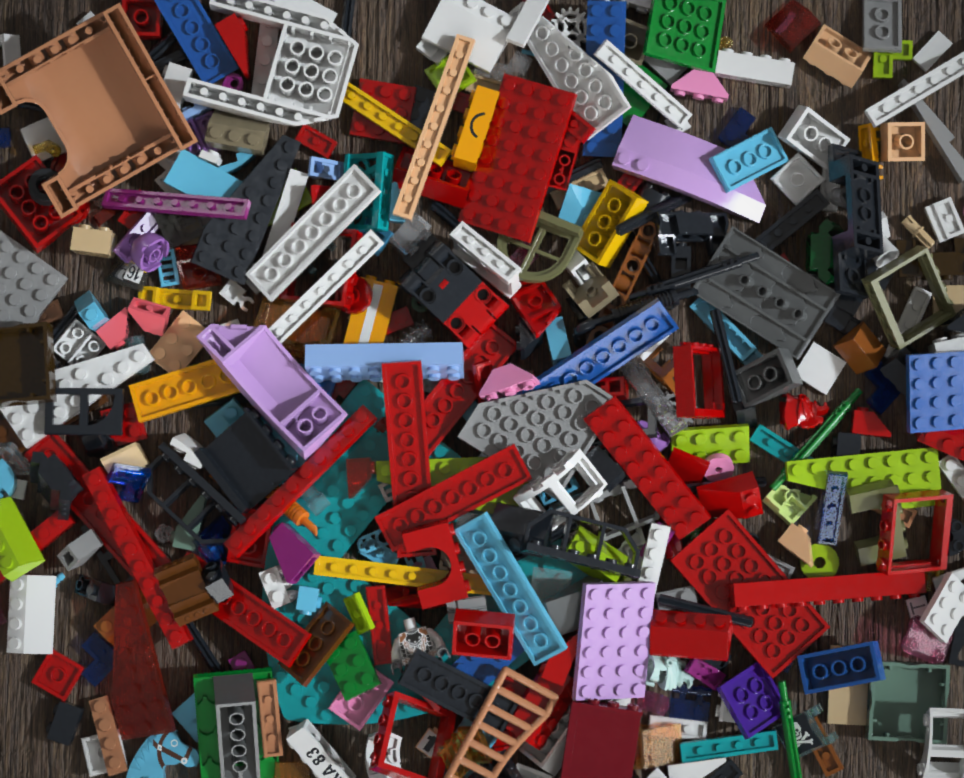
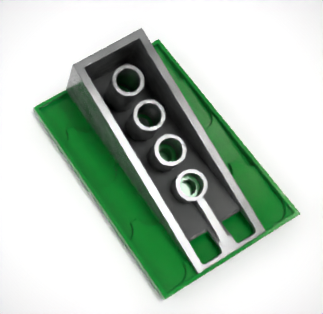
M272 667L193 674L201 778H280L279 756L267 758L263 756L256 680L273 678Z

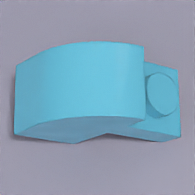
M3 458L0 460V499L3 498L5 492L11 497L17 488V477Z

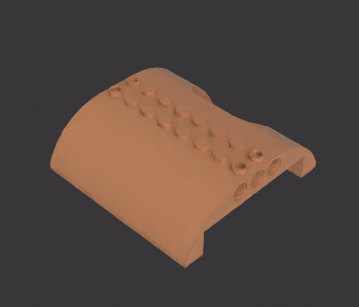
M120 3L87 19L0 68V115L18 106V104L24 102L35 103L45 111L65 145L67 161L64 167L41 184L61 219L78 210V207L169 155L178 150L182 151L198 142Z

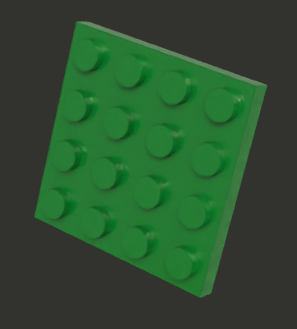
M651 0L643 55L694 70L715 73L726 0Z

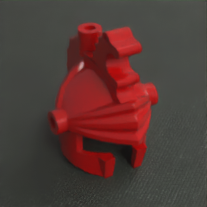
M791 393L782 394V397L786 398V402L779 403L780 425L783 429L789 430L797 426L810 429L815 428L818 424L822 425V415H826L829 410L826 402L823 403V406H819L817 401L810 402L809 398L804 394H798L797 396L791 395Z

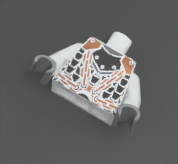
M412 617L403 620L406 632L399 633V637L394 639L391 650V671L394 675V670L399 668L402 674L403 666L407 665L416 647L434 657L438 656L442 661L444 654H448L449 658H451V654L446 648L442 637L432 628H426V626L417 628L415 618Z

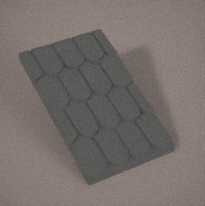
M732 226L707 266L737 256L740 258L755 252L759 253L760 259L744 264L741 268L698 281L693 288L698 290V297L775 346L789 349L791 356L799 360L841 294L835 293V290Z

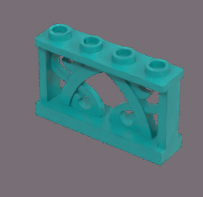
M384 151L345 154L343 163L344 173L355 164L372 182V178L375 179L374 184L382 191L355 218L356 220L359 219L362 214L361 220L355 225L353 220L345 229H354L359 232H368L370 229L372 231L388 232L394 155ZM376 160V164L370 166L369 161ZM360 161L365 164L366 170L359 166ZM367 217L372 219L371 224L364 225Z

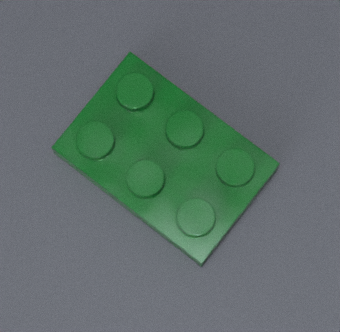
M355 630L347 634L327 660L345 701H349L382 684L358 632Z

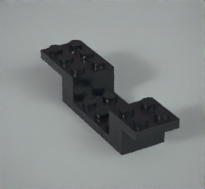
M832 143L828 145L829 182L846 186L848 230L832 237L835 293L866 299L869 297L861 279L868 276L867 260L884 254L879 162L862 158V151Z

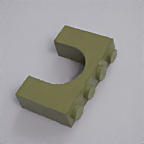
M891 479L845 489L847 504L852 514L871 509L882 510L883 494L900 493L898 485H895ZM897 503L892 560L907 557L906 549H908V542L906 537H903V532L906 529L904 521L900 518V514H903L901 503ZM880 534L872 538L854 541L856 558L860 566L876 563Z

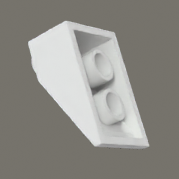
M802 105L797 106L777 136L791 148L829 171V164H827L828 145L834 143L846 147L850 141V138L812 109Z

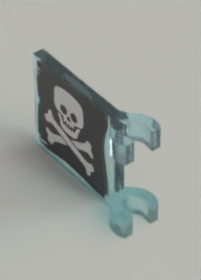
M820 703L793 717L799 758L829 745L839 738L835 731L824 736L817 725L814 716L823 711ZM781 722L775 725L773 728L776 730V733L786 750L783 725Z

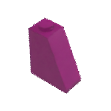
M281 522V524L279 523L273 528V533L269 539L285 580L289 584H297L321 554L289 523Z

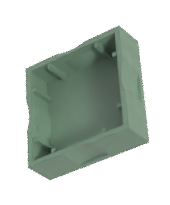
M882 661L886 680L868 683L865 738L867 740H903L925 743L926 726L923 725V715L926 714L929 708H947L950 665ZM933 718V744H947L948 718Z

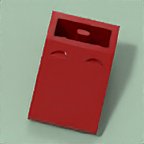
M568 131L565 133L548 186L567 191L581 142Z

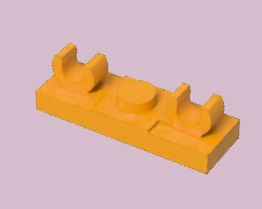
M871 123L858 126L859 151H862V158L879 162L877 141H880V138L876 137V131H879L880 128H874Z

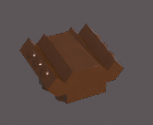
M194 553L154 568V575L159 581V587L167 599L168 607L174 614V620L180 627L219 611V604H216L205 588L204 571Z

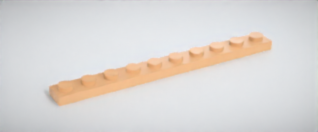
M459 34L456 35L392 214L394 216L412 221L474 48L475 39Z

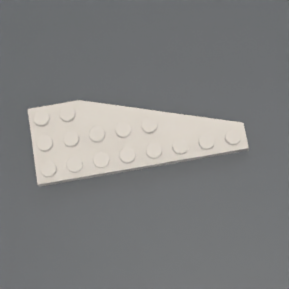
M522 1L509 14L517 18L525 2ZM541 15L527 44L552 86L577 94L573 111L596 129L588 138L590 140L629 110L631 106L612 74Z
M138 344L56 369V388L114 389L155 359L145 344ZM56 394L57 402H54V425H63L80 413V395ZM89 395V406L104 395ZM45 403L0 407L1 412L25 448L29 449L47 436L44 434Z

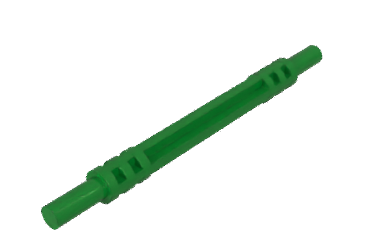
M856 388L845 401L843 400L790 461L807 459L850 411L851 405L863 392ZM785 466L781 470V474L769 486L773 491H776L786 480Z
M782 680L778 681L779 705L790 777L802 778L791 700L788 699L786 681Z

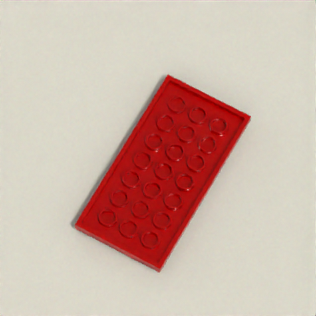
M504 73L499 89V98L489 124L490 127L483 142L484 145L480 158L477 160L476 171H473L471 187L458 221L531 243L577 94Z
M729 509L724 511L669 560L708 606L753 618V624L750 628L733 624L732 634L771 679L775 678L830 628L809 602H806V606L796 607L794 603H787V607L776 608L775 604L768 605V609L757 610L756 606H749V610L737 611V607H731L729 584L787 580L788 577Z

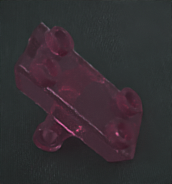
M913 616L908 624L909 628L906 636L903 637L901 648L904 652L932 664L943 663L953 634L947 643H942L919 621L921 616Z

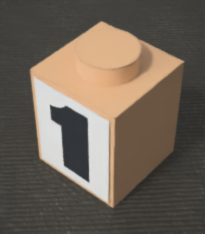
M429 727L415 746L429 758H432L438 732L437 727L433 729Z

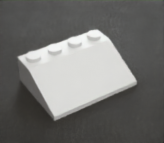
M441 0L422 35V39L448 53L451 52L457 34L475 39V45L468 63L490 74L508 43L506 42V37L517 18L483 0Z

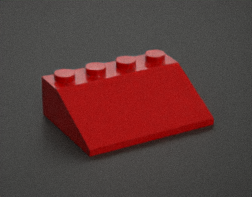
M35 155L0 180V207L38 254L83 217V213L78 208V210L61 219L53 204L43 206L31 198L28 190V181L36 170L46 168L39 157ZM41 181L38 189L41 193L47 194L41 185L44 181Z

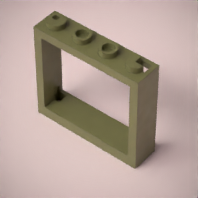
M917 245L861 279L890 347L901 350L956 316L952 306L954 303L948 297L947 287L939 276L940 271L934 264L933 254L929 252L928 247ZM917 258L939 311L901 334L878 281Z

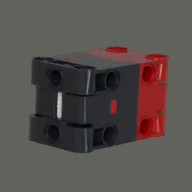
M435 240L424 252L426 257L413 270L408 269L396 283L436 319L457 342H463V347L470 349L479 340L481 335L495 323L496 319L509 308V305L483 283L442 241Z

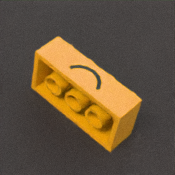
M477 85L476 91L472 90L468 105L470 109L466 108L463 116L464 126L460 125L457 134L458 144L454 143L451 152L453 167L472 173L476 171L477 160L480 158L483 149V142L490 127L489 124L499 98V91Z

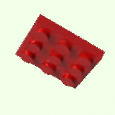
M360 78L358 86L360 90L411 123L412 109L414 108L417 92L416 87ZM354 110L349 133L351 136L406 145Z

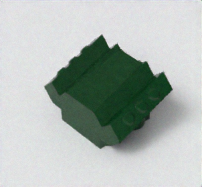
M826 219L819 225V233L810 232L807 235L805 272L818 273L819 278L825 284L834 287L832 237L845 231L839 224Z

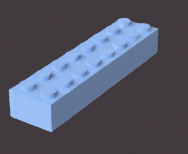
M463 342L305 344V370L316 383L326 380L336 383L343 380H351L352 382H361L362 380L380 382L383 380L381 363L421 360L423 379H429L430 381H439L440 379L457 381L464 378Z

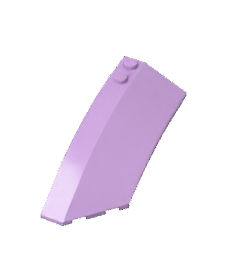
M632 116L612 163L614 170L663 186L721 209L724 212L756 223H760L766 207L754 179L728 193L725 192L709 161V158L726 150L725 148L642 117Z
M210 324L196 336L243 396L304 460L313 454L347 417L348 414L300 366L267 328V325L254 327L231 324V326Z

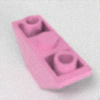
M692 70L674 82L670 87V92H674L675 96L685 97L686 94L693 96L692 98L696 100L712 99L711 102L717 104L727 102L729 96L714 73Z
M510 363L492 370L480 390L479 396L485 402L497 400L505 396L510 397L514 396L516 392L533 389L535 386L540 385V381L533 374Z

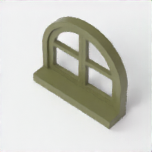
M540 211L536 227L540 229L531 246L499 234L497 249L508 258V242L529 250L520 267L519 280L528 283L549 281L561 274L570 263L584 235L581 226ZM546 232L569 240L560 258L538 249ZM535 254L556 261L552 267L539 272L527 271Z

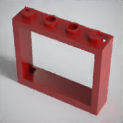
M344 229L337 237L352 238L351 249L363 237V234L358 230ZM356 272L344 282L341 301L326 300L321 306L350 310L354 302V286L358 280ZM296 279L279 295V299L295 303L301 297L293 296Z
M679 342L680 346H673L677 418H725L723 368L719 349L715 348L714 344ZM693 354L702 355L705 409L696 408Z
M943 489L883 494L878 558L876 561L877 570L887 576L947 570L954 494ZM935 500L929 559L892 563L897 503Z
M397 691L386 694V699L382 702L384 706L383 711L378 719V733H376L373 741L375 746L370 755L371 763L369 770L393 778H443L457 714L445 708H441L437 712L428 702ZM398 703L441 717L428 777L384 763Z

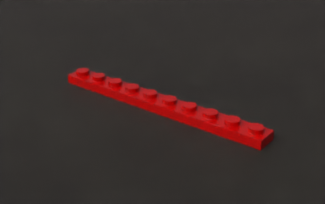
M362 405L223 544L235 557L239 558L378 419Z

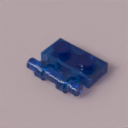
M684 683L681 687L672 688V692L679 693V698L671 697L670 718L708 722L710 702L703 701V696H711V688H704V686L698 685V687L691 686L688 689L687 684ZM685 695H697L696 700L685 699Z

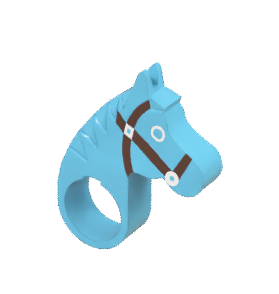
M162 718L159 729L145 740L134 756L126 778H166L165 767L167 765L182 763L186 767L197 766L200 763L199 751L185 744L181 740L178 730L169 728L167 719Z

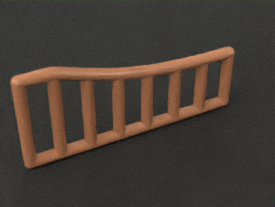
M507 666L502 667L444 778H460L454 775L460 764L486 778H497L520 745L550 716L559 699L558 694ZM506 676L549 698L545 709L502 687L501 685ZM498 693L539 715V717L531 724H528L493 705L492 702ZM489 711L524 731L517 739H514L484 723L483 719ZM478 729H481L509 744L510 747L502 755L473 738ZM469 746L498 761L492 771L464 757Z

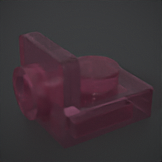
M645 690V697L638 698L637 705L644 711L664 717L665 712L669 708V698L662 694Z

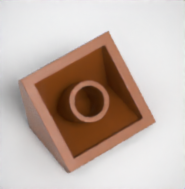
M864 321L833 345L856 375L877 368L886 352V348Z

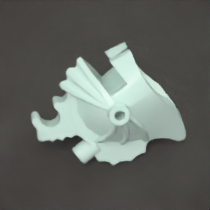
M649 647L646 685L654 687L655 683H657L662 690L666 691L672 690V688L676 689L677 686L681 687L683 682H685L689 689L693 685L694 677L681 670V668L686 667V661L680 660L678 657L650 655Z

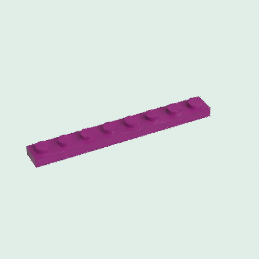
M111 188L105 192L101 205L105 209L247 220L251 202L249 199Z

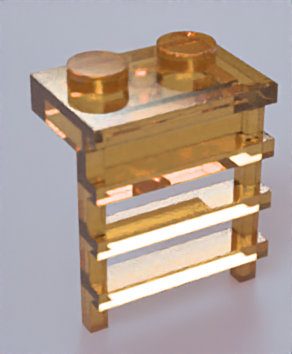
M459 726L457 728L458 731L452 733L451 738L444 741L445 744L438 748L437 755L442 757L447 770L471 726ZM478 729L473 739L489 747L483 731ZM470 746L464 755L465 758L476 764L491 763L494 760ZM460 764L454 775L462 778L470 769Z

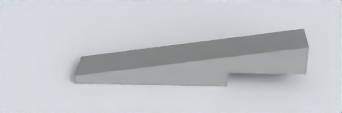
M903 79L898 84V87L901 89L908 85V82ZM920 100L912 105L911 108L920 122H925L926 132L960 184L964 181V159L950 144V141L955 137L923 100Z

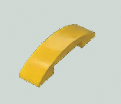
M139 285L138 298L171 307V309L210 311L212 292Z

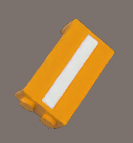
M366 275L365 278H361L371 285L373 291L372 301L364 312L350 316L343 344L384 343L399 287L395 285L396 282L384 280V282L377 281V277Z

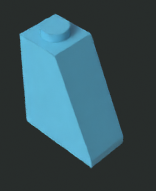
M90 290L74 301L78 314L89 329L95 332L111 319Z
M562 316L556 317L545 329L553 366L571 355Z

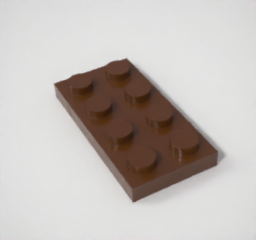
M326 601L306 626L305 630L311 633L312 636L292 666L287 667L280 661L278 664L301 685L307 687L355 624Z

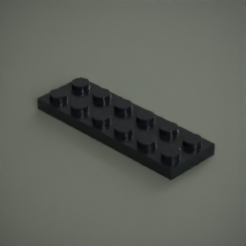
M417 647L398 680V684L472 722L492 687ZM498 693L492 702L493 705L512 715L518 705ZM489 711L483 719L484 723L501 732L504 731L508 724V721Z

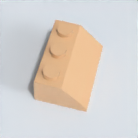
M824 24L803 59L810 65L821 69L826 75L839 80L841 84L853 88L873 54L862 51L861 46Z

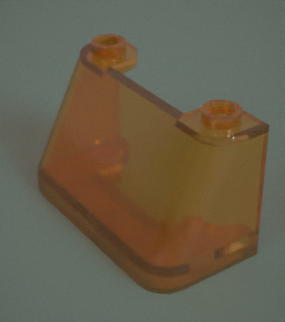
M264 295L254 327L267 325V328H269L293 304L284 302L279 299V296L271 302ZM322 307L321 312L316 310L282 345L293 358L305 361V344L333 343L341 309Z

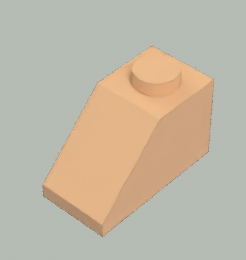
M791 523L778 542L812 568L814 563L811 538L807 534L808 530L800 524L796 526Z

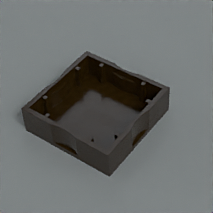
M48 322L19 324L13 327H0V407L57 402V395L55 394L53 325Z

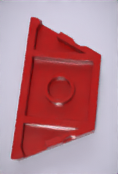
M519 280L522 286L509 300L535 338H538L562 311V306L545 282L528 283Z

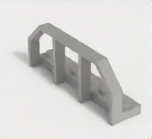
M627 474L626 478L610 493L604 488L603 494L589 503L595 519L600 521L594 504L602 502L608 496H617L623 492L634 521L622 526L628 532L659 520L660 515L655 510L654 514L640 520L637 519L626 491L628 488L635 489L637 486ZM583 491V492H581V493H578V494H576V495H573V496H571V498L575 501V500H577L585 491ZM560 501L548 505L549 509L557 511L565 508ZM616 530L607 532L604 535V541L619 536L622 533ZM569 535V537H568V542H569L570 539L572 538L571 535Z

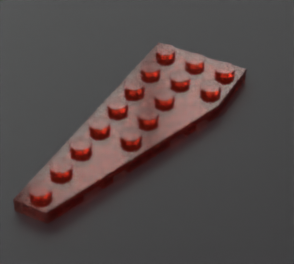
M137 580L120 582L116 584L112 705L122 740L170 733L176 730Z

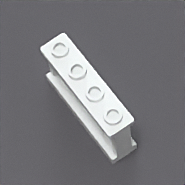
M462 221L449 234L454 243L453 254L507 298L510 299L521 288L522 284L519 282L521 268L465 222Z

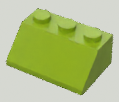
M579 525L578 530L575 531L567 544L566 551L568 552V549L580 551L579 555L583 556L594 554L598 536ZM603 540L599 560L605 561L606 558L617 560V564L624 566V563H627L628 556ZM570 563L587 575L601 579L603 582H617L621 576Z

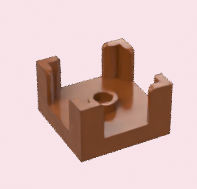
M659 345L642 362L653 376L675 395V381L672 379L674 377L673 359L668 360L662 367L653 360L663 350Z

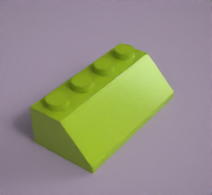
M6 497L0 499V571L5 578L13 582L43 563L45 559L13 498Z

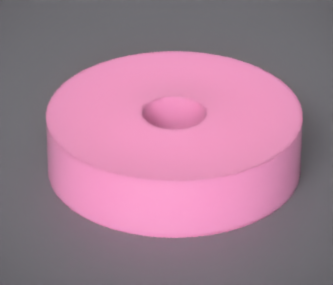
M715 453L705 459L710 462L704 475L707 480L719 481L730 478L733 475L734 465L728 455Z

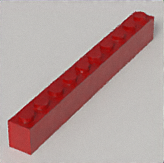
M97 467L82 475L172 650L192 641L194 638L187 625L185 624L180 627L174 620V614L168 607L167 599L159 587L158 579L154 575V568L156 566L105 468Z
M880 572L729 584L731 607H737V611L749 610V606H756V610L768 609V605L775 604L776 608L787 607V603H794L796 607L806 606V602L811 601L814 602V605L826 604L825 600H833V604L845 603L844 599H852V602H862L864 597H870L871 601L883 600L882 596H889L890 599H901L903 594H908L909 598L920 597V593H926L925 572L888 576Z

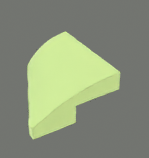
M781 485L776 491L771 490L762 502L790 526L791 523L794 524L818 497L813 494L810 496L801 493L800 490L789 489L785 485Z

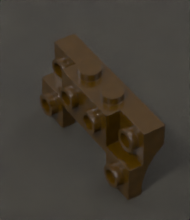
M953 238V252L932 253L933 262L940 271L939 276L942 281L953 280L955 276H964V238ZM916 239L895 240V247L900 251L899 256L916 246ZM917 258L898 269V278L916 277L921 278V281H927Z

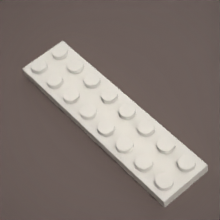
M353 164L245 275L269 301L273 302L382 191L357 165Z

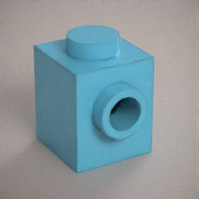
M299 586L296 609L300 610V614L312 615V612H317V608L321 609L322 597H319L320 588Z

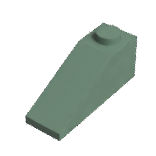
M200 495L182 519L186 525L206 508L207 500L202 495ZM203 520L193 529L199 537ZM179 524L175 531L171 533L170 542L173 543L172 547L192 551L198 550L199 543Z

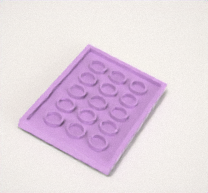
M652 581L583 583L572 699L580 701L588 700V698L602 700L645 697V681L650 647V625L653 616L656 583Z

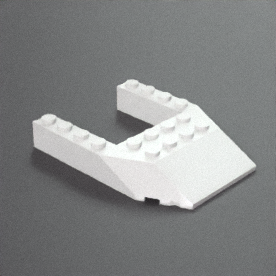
M210 0L209 6L212 11L227 15L235 13L237 17L241 16L242 19L282 29V33L263 97L188 77L183 92L184 101L258 121L295 127L339 118L359 44L353 38H350L345 31L334 24L326 15L270 0Z

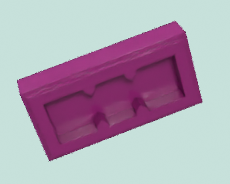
M690 659L684 671L714 691L717 690L716 688L726 677V674L703 659Z

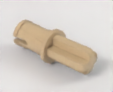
M911 215L901 222L913 235L912 238L915 237L924 247L930 249L935 244V241L925 232L924 226L921 227Z

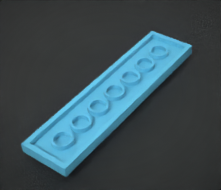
M486 511L457 527L455 535L501 612L515 614L514 633L533 665L536 666L565 651L568 648L567 644L488 512Z

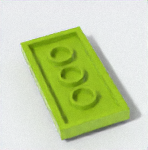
M748 423L670 428L671 452L675 447L704 460L712 454L723 453L728 455L733 463L750 462Z

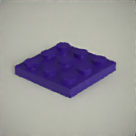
M757 661L716 688L745 740L751 738L781 717L779 690L773 679L770 678Z

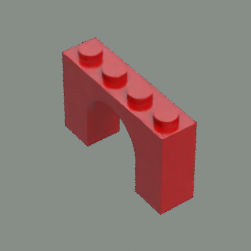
M448 518L402 530V538L407 553L425 548H437L446 553L451 562V568L443 579L417 587L422 610L468 598V591H471L469 580H465L463 573L466 572L464 562L459 561L458 554L461 553L459 543H454L453 535L456 534L453 523L449 524Z

